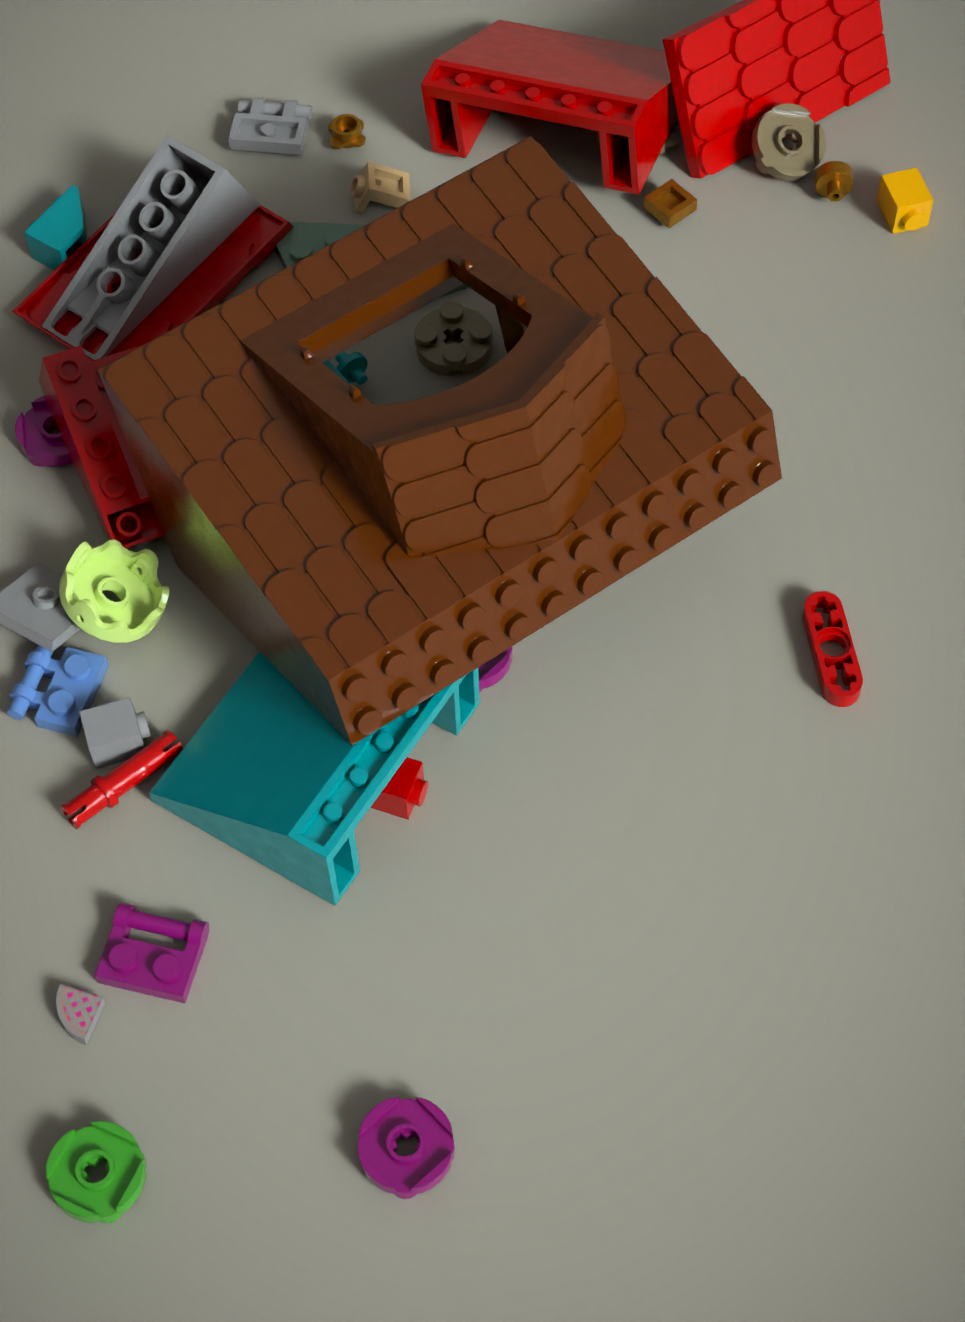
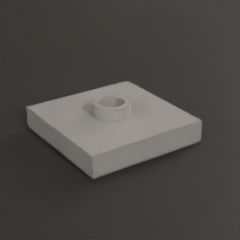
M39 562L0 592V624L51 652L80 630L68 617L61 603L59 586L62 575Z

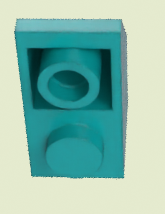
M74 185L62 196L56 198L53 204L37 220L33 221L24 232L31 258L54 271L88 239L85 212L79 188Z

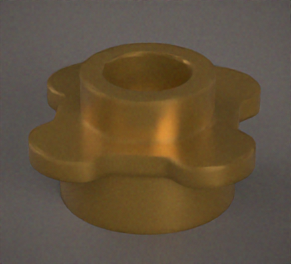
M341 114L335 117L328 125V130L332 133V138L329 140L330 146L334 149L363 146L366 142L365 136L362 135L364 122L352 114Z

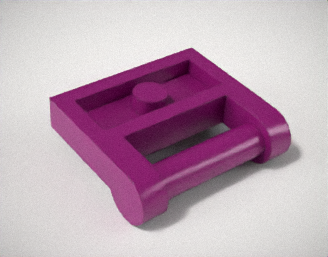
M120 902L115 910L113 926L94 975L97 983L186 1003L207 942L209 922L194 919L192 923L137 911L135 905ZM131 928L185 940L187 944L185 950L180 951L128 939Z

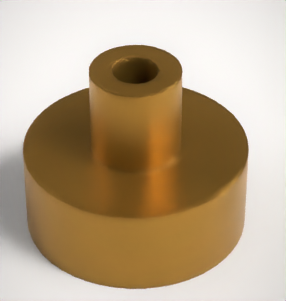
M830 161L818 167L815 172V186L818 194L832 202L840 201L853 188L851 167L841 161Z

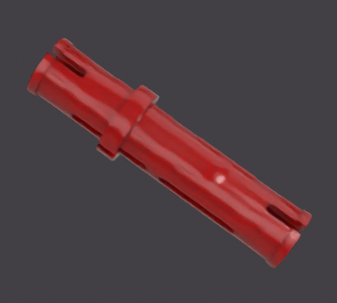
M166 730L161 736L104 777L98 775L90 781V787L66 804L60 806L64 817L70 816L82 808L81 811L67 820L70 825L77 830L105 807L113 808L119 803L118 798L178 756L183 750L180 742L176 745L172 744L163 751V748L176 740L177 737L170 730Z

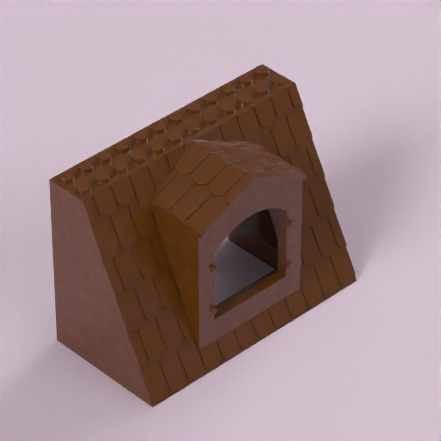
M532 136L98 369L177 567L351 746L782 479L772 409L748 380L738 373L710 337L700 330L657 276H653L625 240L616 234L578 186L569 180L541 144L536 142ZM462 284L467 285L495 305L507 353L504 358L491 368L459 386L429 397L383 405H374L361 394L360 389L355 385L350 386L323 364L324 361Z

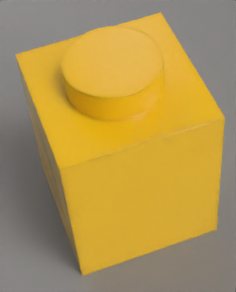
M918 168L881 175L876 202L892 234L908 230L913 231L928 226L934 199Z

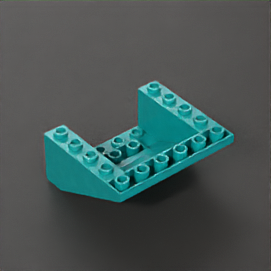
M259 652L149 792L151 801L336 906L360 872L354 829L431 723L456 736L459 734L480 704L478 668L351 746L270 661Z

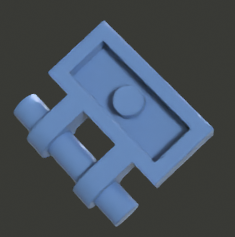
M37 645L35 651H31L24 663L26 671L21 682L16 683L10 693L9 698L12 702L7 710V714L13 719L22 720L27 709L36 710L37 713L34 719L37 727L78 737L83 726L79 711L91 708L109 666L106 656L66 647L61 660L58 661L51 659L53 652ZM42 676L52 679L46 693L36 690Z

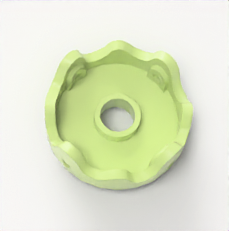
M109 540L103 545L92 549L88 542L85 541L76 549L62 574L59 595L68 617L87 634L108 642L128 643L139 640L149 634L157 625L167 604L169 587L162 586L158 580L157 568L159 562L152 550L143 549L139 552H132L124 548L117 540ZM110 590L114 592L121 601L114 602L107 599L102 591Z

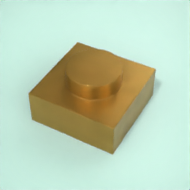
M670 179L644 197V208L666 227L671 228L697 210V199L673 179Z

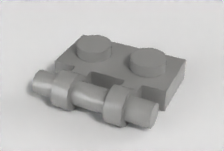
M254 97L253 101L239 100L238 113L235 112L228 138L230 149L302 155L308 132L307 120L312 118V106L298 104L297 100H286L285 103L266 102L265 98Z

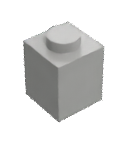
M131 697L79 711L87 745L96 769L126 761L145 747L143 738L151 736L144 711L135 712Z

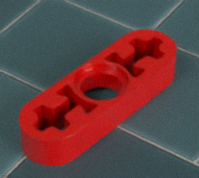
M814 592L805 601L802 621L821 692L828 703L837 707H847L858 700L863 677L841 600L831 592ZM816 608H823V611L829 614L828 627L823 628L822 615L820 612H815ZM826 641H835L843 647L844 652L838 656H830L821 650L820 645ZM841 668L842 681L844 685H849L848 690H842L840 685L835 684L837 670Z

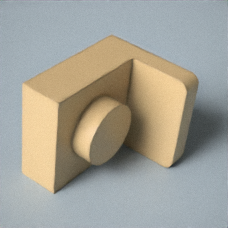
M368 161L362 173L354 176L351 184L350 195L354 197L355 212L363 213L370 200L395 208L411 201L409 173Z

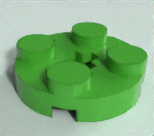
M105 1121L92 1122L89 1127H83L78 1131L73 1129L67 1132L57 1141L47 1160L46 1178L48 1179L49 1190L55 1202L65 1214L82 1222L113 1223L140 1196L146 1180V1159L133 1135L125 1128ZM100 1161L106 1162L105 1170L108 1173L103 1180L98 1179L96 1183H90L88 1174L84 1172L85 1168L88 1165L96 1167Z

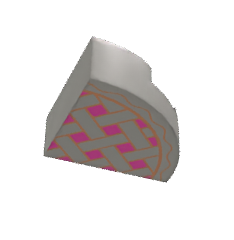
M60 984L56 995V1009L59 1019L72 1038L87 1045L105 1006V1001L103 997Z

